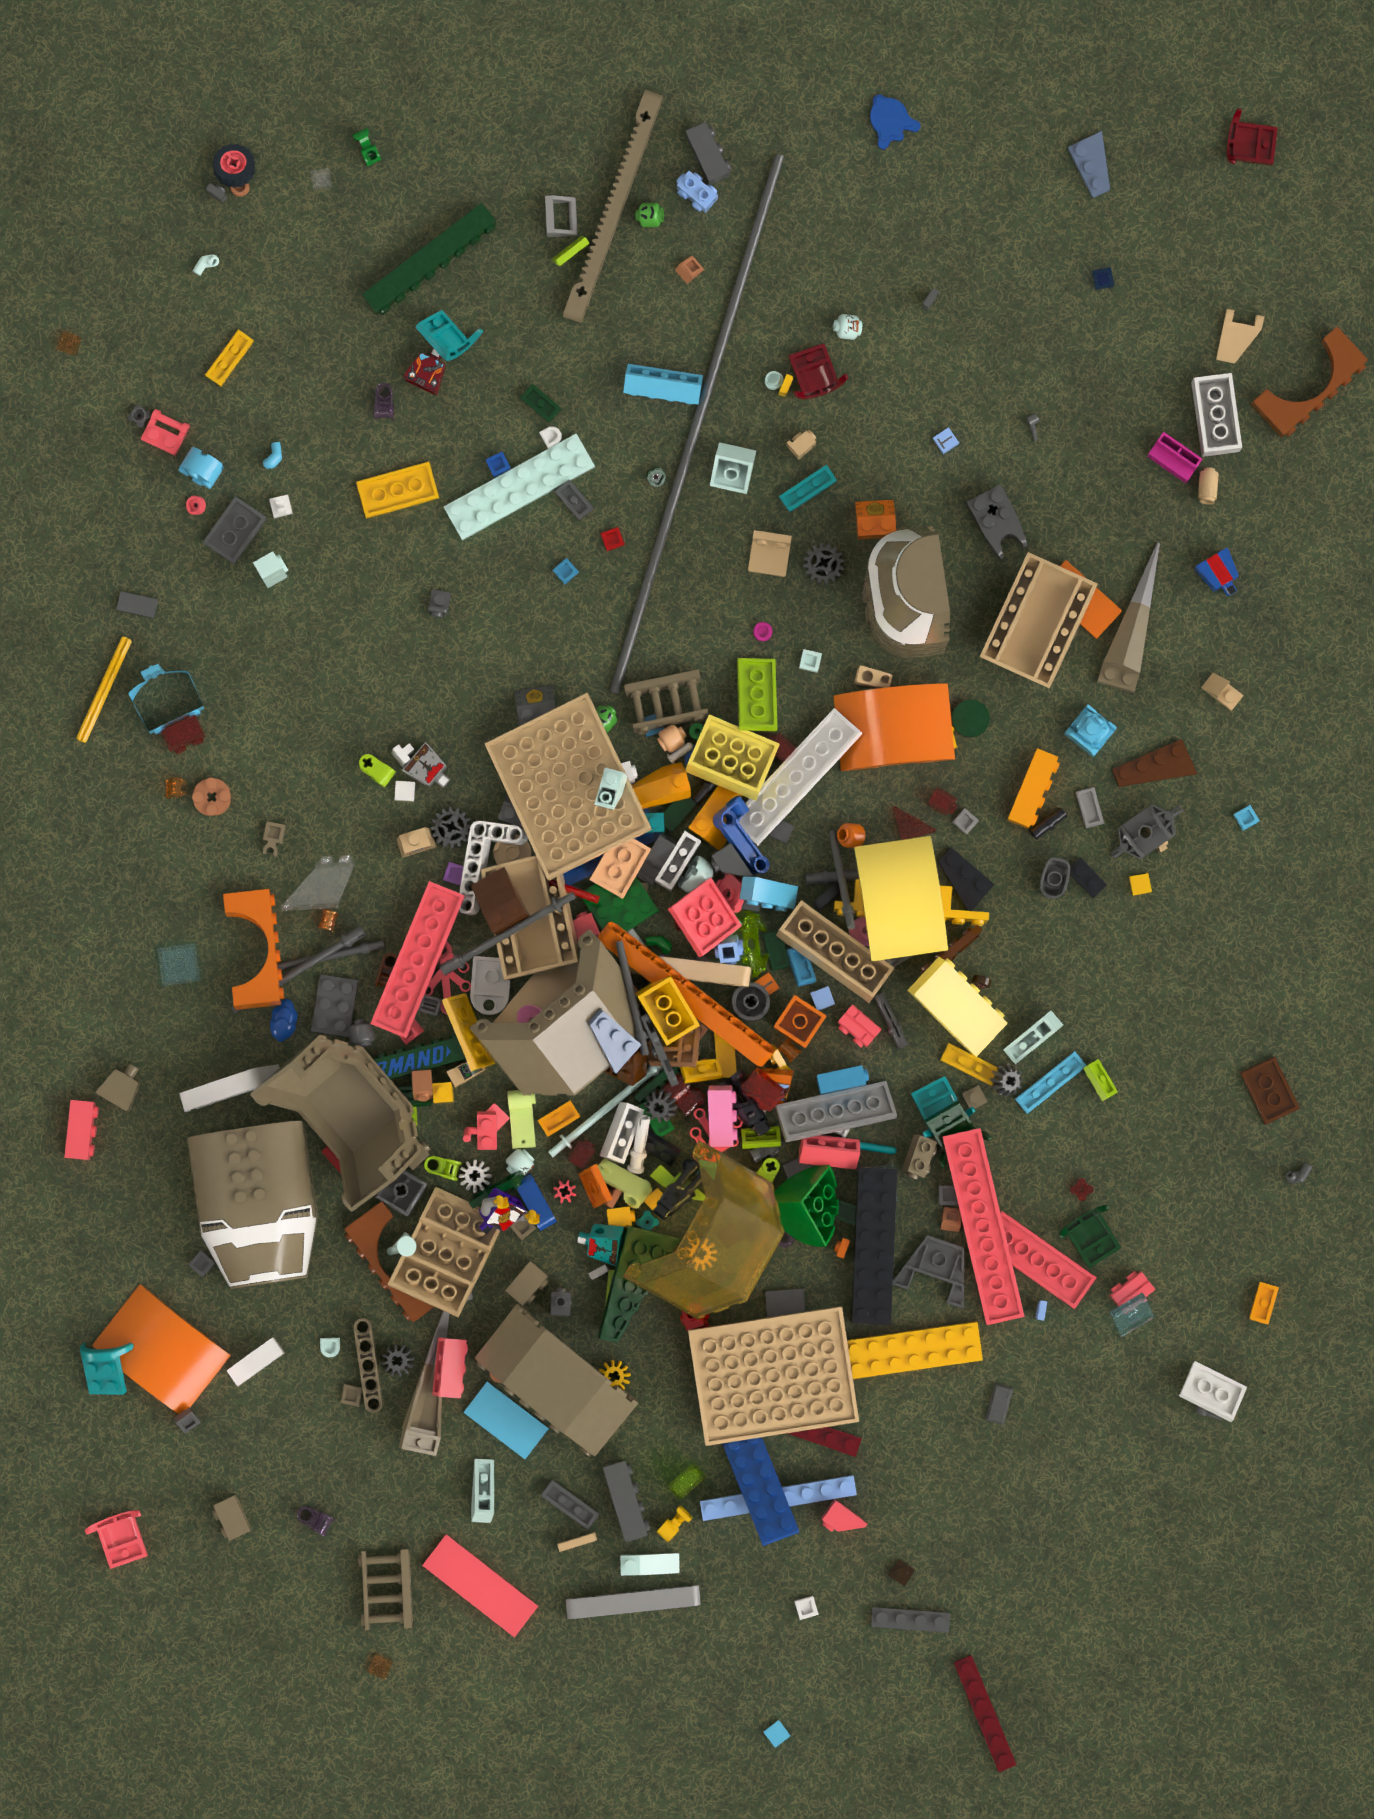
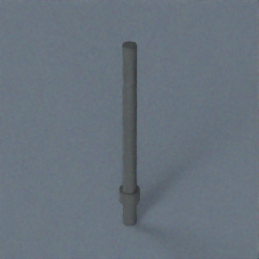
M831 830L828 834L843 903L842 912L846 918L848 929H854L853 916L855 913L850 903L836 831Z
M383 940L372 943L363 942L359 946L340 949L322 961L358 953L367 954L372 950L385 948ZM313 956L278 963V969L285 970L297 967Z
M623 941L615 942L636 1029L635 1038L641 1044V1055H648L649 1051L646 1042L648 1038L646 1031L643 1030Z

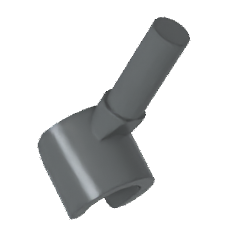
M1036 413L1027 417L1033 441H1038L1035 424L1040 421Z
M1197 1405V1414L1222 1420V1417Z

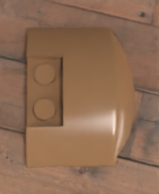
M697 1018L696 1020L700 1026L669 1045L662 1041L656 1031L671 1067L697 1066L701 1021ZM646 1040L649 1051L647 1058L650 1066H662L659 1057L654 1058L650 1049L653 1046L652 1041Z

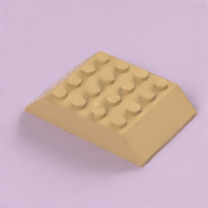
M1028 552L980 657L1050 688L1098 583Z
M536 855L481 869L482 878H485L505 867L530 915L550 905L552 897L558 900L567 895L563 874L553 878V880L557 881L558 889L555 886H549ZM569 902L561 907V913L555 910L496 944L504 981L579 962V945Z

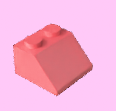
M835 1499L821 1517L824 1521L822 1523L823 1526L831 1532L834 1529L839 1532L867 1526L863 1519Z

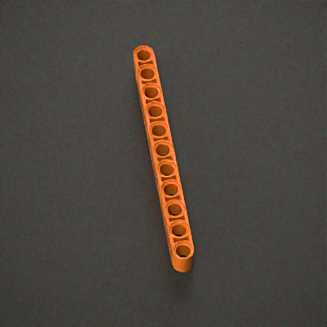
M608 922L597 938L617 957L618 953L615 942L623 941L628 965L649 982L653 983L671 976L695 1018L754 1064L762 1067L774 1054L775 1050L771 1044L614 922Z

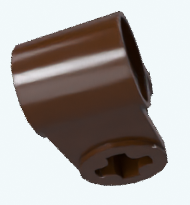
M388 953L383 957L375 987H386L387 981L382 979L389 980L393 967L387 966L386 960L391 956L397 960L398 955Z

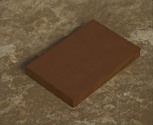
M1275 1057L1240 1073L1264 1125L1300 1109Z

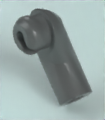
M1304 1162L1300 1171H1289L1286 1173L1285 1178L1291 1184L1302 1183L1313 1167Z

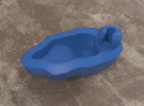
M289 999L282 1000L281 1005L276 1006L272 1011L270 1030L278 1042L288 1039L296 1028L298 1013Z

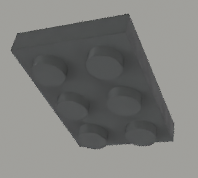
M235 496L205 538L203 544L235 565L261 529L267 517Z
M320 975L311 1032L349 1037L348 1028L352 1024L358 980Z

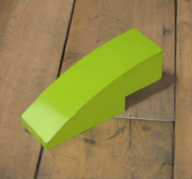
M660 1165L650 1177L666 1188L669 1184L674 1183L681 1173L679 1172L674 1178ZM688 1180L683 1187L686 1188L691 1182ZM698 1189L694 1191L696 1196L692 1197L693 1200L707 1201L708 1198Z

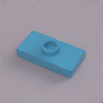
M793 948L787 949V955L797 987L815 983L817 980L810 960Z

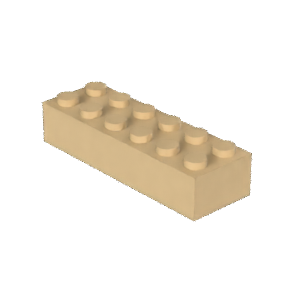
M802 900L776 934L778 938L868 1003H870L894 970V967L885 960L871 962L870 950Z

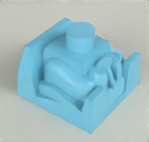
M1087 704L1064 735L1090 756L1094 757L1117 727Z

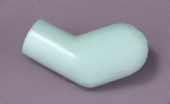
M216 255L202 256L192 271L201 276L205 268L217 266L219 258Z

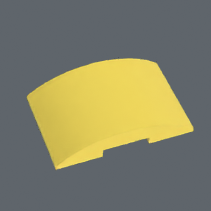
M931 836L854 847L871 962L947 951L944 912Z

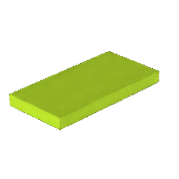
M737 658L739 730L777 731L775 659Z

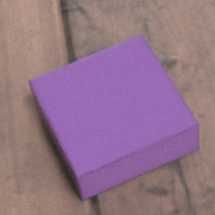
M449 862L443 880L461 886L464 866Z

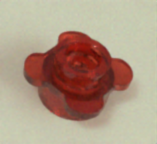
M1084 1178L1078 1179V1183L1070 1188V1192L1078 1196L1079 1201H1085L1086 1196L1094 1190L1092 1186L1085 1182Z

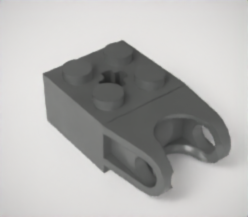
M1001 484L967 501L966 506L981 535L999 560L1004 558L1000 543L1006 537H1013L1023 548L1027 547L1026 538L1018 516ZM989 508L996 509L995 515H992V513L988 514Z

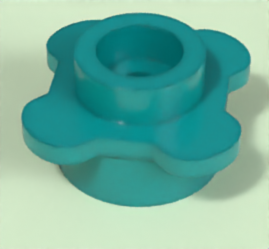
M645 1211L643 1216L636 1220L637 1226H641L649 1231L659 1224V1220L654 1218L650 1211Z

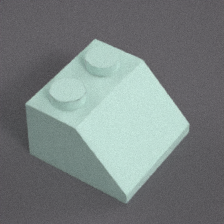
M719 442L710 486L747 494L756 450Z

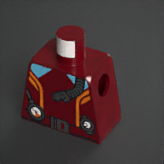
M434 348L429 356L420 353L404 374V381L437 396L446 368L445 364L439 361L441 356Z

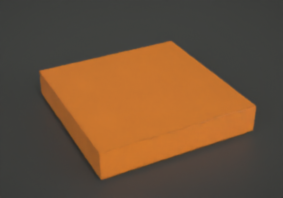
M597 1164L578 1173L593 1208H597L612 1200V1196Z

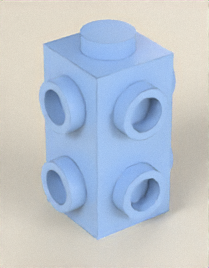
M690 171L686 174L683 173L676 181L678 183V195L684 200L688 198L693 202L692 206L700 212L702 210L706 213L718 199L717 190L710 184L708 186L702 182L703 179L694 172L692 174Z
M731 935L716 945L715 956L720 958V963L734 965L737 963L736 961H740V956L743 955L744 951L743 940H739L738 935Z

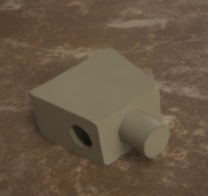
M130 1063L124 1073L115 1069L98 1088L96 1094L129 1112L141 1084L134 1080L139 1069Z

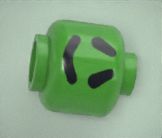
M642 203L639 210H636V221H639L640 225L644 228L659 227L661 222L664 221L663 207H660L658 203Z
M601 705L596 708V711L608 733L617 723L616 711L609 705L607 707Z

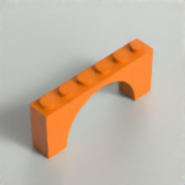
M269 889L223 894L226 916L239 917L251 921L263 931L268 941L267 960L259 974L245 984L232 987L235 1010L281 1005V999H284L283 987L280 988L279 980H283L282 969H278L277 963L281 961L280 950H276L279 936L278 931L274 932V925L277 924L276 913L272 911V906H275L274 894L271 895Z

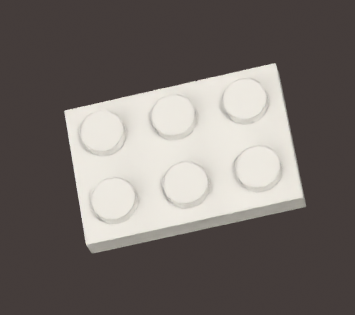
M1194 1361L1179 1396L1232 1422L1247 1387Z

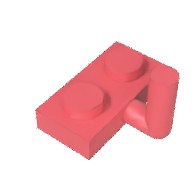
M477 1111V1127H466L464 1129V1142H469L471 1134L477 1135L478 1150H497V1112Z

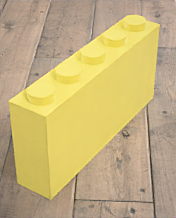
M938 957L907 991L969 1053L977 1057L1007 1025V1022L1003 1019L1005 1015L997 1008L994 1010L991 1007L993 1003L987 997H981L978 994L980 990L972 983L969 985L966 982L968 978L961 971L957 973L954 969L955 965L948 958L944 960Z

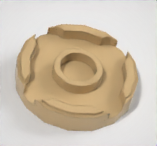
M518 834L514 835L515 840L520 837ZM528 841L523 845L496 842L493 849L494 859L497 865L531 857V847Z

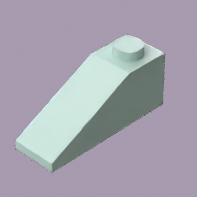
M1050 1011L1003 1050L1016 1065L1061 1028L1063 1024Z
M474 1459L471 1522L491 1523L494 1515V1460Z
M679 1553L621 1554L620 1556L621 1576L679 1573Z

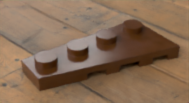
M1182 739L1112 769L1119 787L1197 775Z
M978 925L973 929L969 927L963 932V937L959 941L957 939L952 941L948 946L949 949L946 952L941 951L938 953L935 959L940 957L946 960L948 958L952 962L956 958L957 952L962 953L980 936L982 929ZM929 962L922 967L921 975L930 967L931 964Z

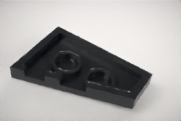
M950 848L938 861L967 911H972L995 885L953 848Z

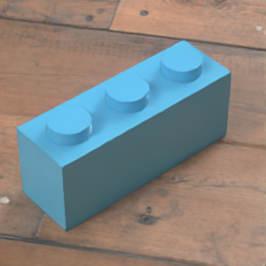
M743 876L740 899L746 900L748 905L758 906V903H760L762 908L772 909L774 906L776 911L786 912L787 909H795L798 886L758 877Z

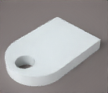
M475 956L473 957L471 1002L480 1013L495 1015L501 1012L508 1003L510 980L504 981L499 958ZM486 1000L494 1002L493 1010L487 1011L484 1009L483 1004Z

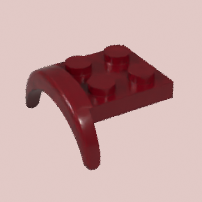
M1237 108L1228 133L1227 161L1230 164L1242 161L1272 166L1274 164L1278 127L1239 122L1242 109Z
M824 343L789 355L791 366L801 392H794L798 399L807 400L823 396L840 388L848 379L847 373L843 374L839 379L837 378Z

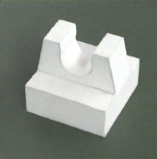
M288 495L269 499L274 518L293 514Z
M398 744L392 749L391 754L404 768L411 760L409 756L413 753L414 748L408 744L402 749Z

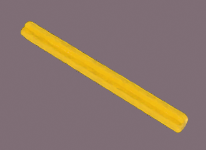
M121 637L76 737L77 740L86 743L130 647L131 640L127 637Z

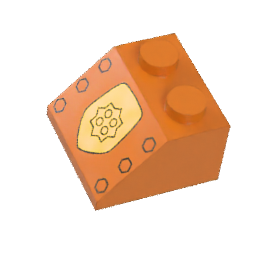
M893 500L855 502L858 540L881 539L896 531Z

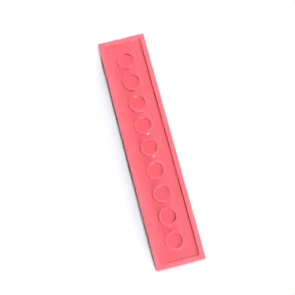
M981 1128L943 1136L986 1325L1024 1317L1023 1307Z

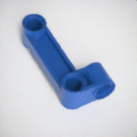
M738 795L728 801L713 816V824L716 828L720 829L728 842L732 844L752 875L765 873L770 866L768 859L760 853L738 822L749 811L745 802ZM723 816L726 817V824L723 821ZM756 862L759 863V869L756 867Z

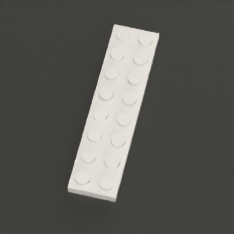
M835 708L767 779L762 786L757 800L749 799L745 803L749 811L738 822L757 846L862 735V732Z

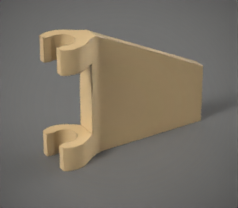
M1227 309L1216 360L1235 364L1261 331L1264 316L1257 315L1254 326L1232 322L1235 310Z

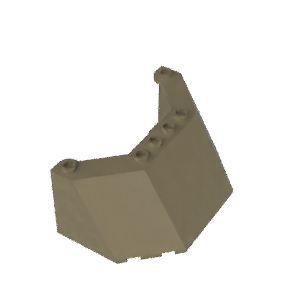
M590 929L582 934L578 940L581 952L576 983L528 1023H491L487 1019H481L470 1027L489 1057L523 1095L567 1094L575 1096L611 1066L588 1025V1022L600 1008L635 1038L636 1029L622 970ZM636 997L637 1004H638V1008H639V1007H640V1002H639V1000H638L637 997Z
M319 1035L250 1094L256 1103L262 1106L271 1104L298 1112L339 1159L344 1189L342 1201L351 1212L395 1181L421 1153L420 1145L416 1143V1137L418 1136L416 1122L412 1120L411 1115L414 1113L413 1105L361 1046L356 1045L352 1047L347 1042L337 1039L331 1041L326 1036Z
M516 1304L475 1357L477 1362L475 1364L484 1371L487 1369L506 1386L504 1390L511 1396L516 1394L521 1398L519 1402L527 1409L532 1407L536 1411L534 1414L542 1421L548 1420L551 1423L549 1427L556 1433L561 1431L582 1447L581 1451L587 1456L593 1455L595 1457L637 1406L639 1401L617 1385L614 1387L610 1386L612 1382L553 1335L547 1328L542 1325L539 1328L537 1325L540 1322L534 1318V1315L520 1304Z

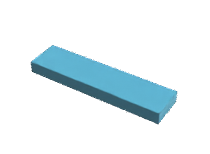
M1074 1051L1015 1098V1100L1025 1113L1028 1114L1087 1065Z

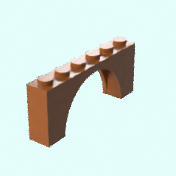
M1338 327L1321 341L1330 358L1331 377L1328 386L1320 395L1308 401L1291 402L1275 396L1266 389L1252 402L1251 406L1281 438L1285 435L1289 437L1296 431L1295 426L1299 422L1304 424L1310 418L1309 413L1313 410L1317 412L1324 406L1323 401L1327 397L1332 399L1338 393L1337 388L1341 385L1345 387L1352 381L1351 376L1355 372L1360 374L1366 368L1364 364L1368 359Z
M381 1201L346 1227L347 1233L344 1235L351 1244L354 1242L357 1245L358 1249L356 1251L362 1259L366 1257L370 1263L367 1266L374 1275L377 1273L380 1276V1284L385 1290L389 1289L393 1295L390 1297L397 1306L400 1304L403 1307L404 1311L402 1313L408 1321L416 1322L432 1310L434 1306L388 1286L391 1277L384 1271L380 1263L378 1243L383 1229L394 1216L385 1203Z

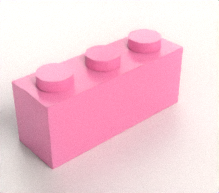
M732 1085L709 1086L710 1147H733L734 1140H737V1129H734V1122H737V1110H733V1103H736V1091H732Z

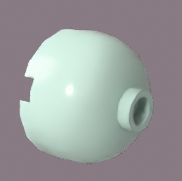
M695 856L687 867L689 868L684 877L681 875L678 887L689 893L706 879L712 878L713 868L711 864L703 857Z

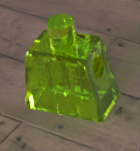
M693 1461L666 1486L680 1500L701 1483L706 1475Z

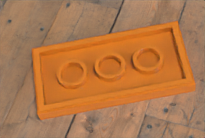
M1067 560L1060 566L1084 577ZM1096 587L1080 625L1097 639L1118 617L1122 610Z

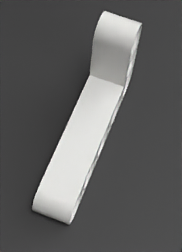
M485 821L473 822L470 827L459 892L465 895L459 910L460 912L470 916L479 912V903L474 892L469 891V886L471 883H476L483 879L481 869L487 868L491 841L523 845L528 840L523 828L515 825ZM483 826L484 832L479 835L478 830ZM501 828L502 834L500 837H497L496 833ZM517 831H519L520 837L517 840H515L514 835ZM480 845L481 851L476 854L475 849ZM477 864L478 869L473 873L472 867ZM471 901L472 906L467 911L466 904Z
M279 1064L246 1070L179 1093L184 1112H189L195 1108L199 1109L255 1090L280 1068Z

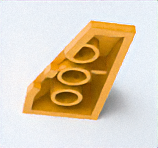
M682 762L663 766L632 784L642 809L691 798V789Z
M717 786L688 830L718 851L721 850L727 839L720 829L714 826L713 816L728 801L740 794ZM723 816V821L726 824V817Z

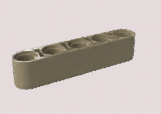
M360 1318L354 1323V1334L364 1404L367 1411L375 1413L382 1409L383 1397L373 1327L369 1319ZM361 1321H365L368 1324L366 1332H360L358 1329V1324ZM364 1340L369 1341L371 1344V1348L367 1352L361 1349V1343ZM366 1360H371L374 1364L371 1371L364 1369L363 1364ZM369 1379L376 1381V1388L374 1390H369L366 1386V1382ZM372 1398L379 1401L377 1409H372L369 1406V1401Z

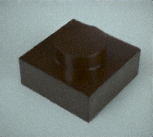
M898 1559L888 1576L905 1586L915 1569Z

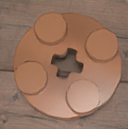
M208 778L197 784L192 799L196 809L203 815L218 816L229 808L231 792L223 781ZM215 792L217 800L215 802L212 800L208 802L209 797L207 795Z

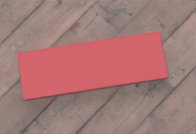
M1001 1211L1013 1267L1075 1309L1097 1277Z
M447 1534L422 1565L513 1637L517 1635L538 1607L537 1604Z

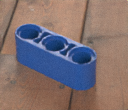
M529 1173L523 1177L522 1184L517 1190L528 1210H534L536 1214L540 1215V1222L536 1225L542 1231L555 1224L557 1220L535 1183L533 1176Z

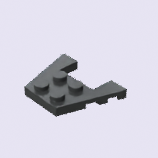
M927 1235L894 1278L893 1285L908 1290L914 1271L952 1283L946 1303L963 1309L964 1247Z

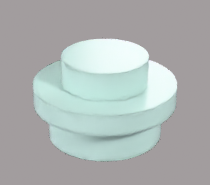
M771 371L766 375L765 385L771 390H776L782 386L784 378L781 373Z

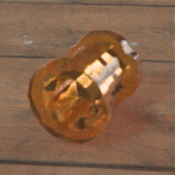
M323 909L321 924L317 928L334 932V923L339 913Z
M789 1038L778 1048V1051L782 1052L789 1059L788 1062L790 1064L802 1052L801 1049L798 1050L790 1042Z

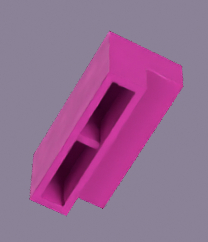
M1165 432L1162 433L1147 455L1148 458L1185 484L1202 461L1201 457Z

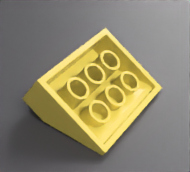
M709 715L688 761L686 772L756 801L780 744L753 732L739 730L738 726Z

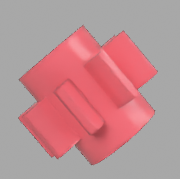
M569 1180L566 1184L559 1181V1188H553L558 1192L554 1198L561 1197L560 1203H563L564 1199L571 1203V1195L576 1196L575 1193H572L576 1186L570 1187ZM567 1186L570 1195L562 1197L560 1189H564Z

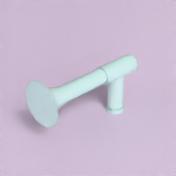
M404 1232L398 1241L387 1249V1254L395 1255L400 1253L406 1257L411 1256L416 1251V1242L409 1234Z

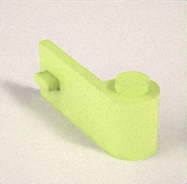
M519 1090L507 1091L512 1148L536 1147L532 1104H536L535 1094L523 1095Z
M605 1158L598 1165L605 1183L624 1193V1200L630 1207L639 1208L651 1194L652 1187L647 1180L636 1176Z

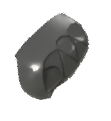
M1052 857L1046 862L1040 879V892L1044 897L1056 899L1065 893L1070 877V864L1067 860Z

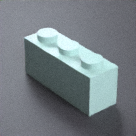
M274 552L253 562L267 588L287 578L285 572L288 569L281 556H276Z

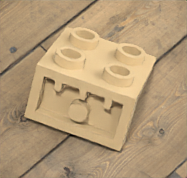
M754 530L748 571L785 577L792 536Z

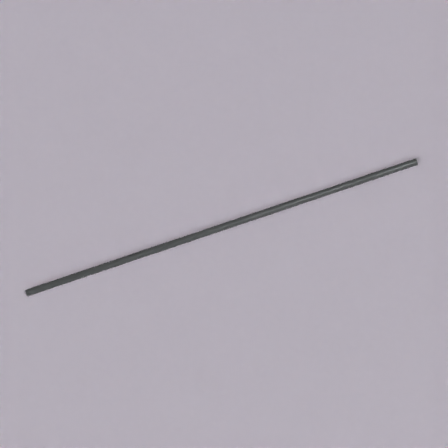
M775 154L699 404L610 687V692L619 694L783 163L784 156L780 154Z

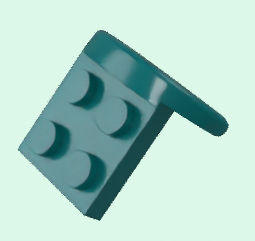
M443 310L419 322L415 327L445 361H451L462 355L483 333L482 329H478L467 339Z
M945 1076L911 1093L924 1121L926 1118L957 1101ZM974 1107L965 1111L967 1116L970 1117L975 1112ZM927 1125L929 1130L922 1132L924 1137L934 1136Z
M82 1343L80 1355L89 1394L123 1395L127 1392L120 1356L131 1351L134 1347L133 1343L110 1349L86 1348V1343Z

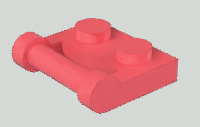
M155 409L141 440L176 456L190 425L187 423L182 424ZM157 420L179 430L178 436L156 426Z

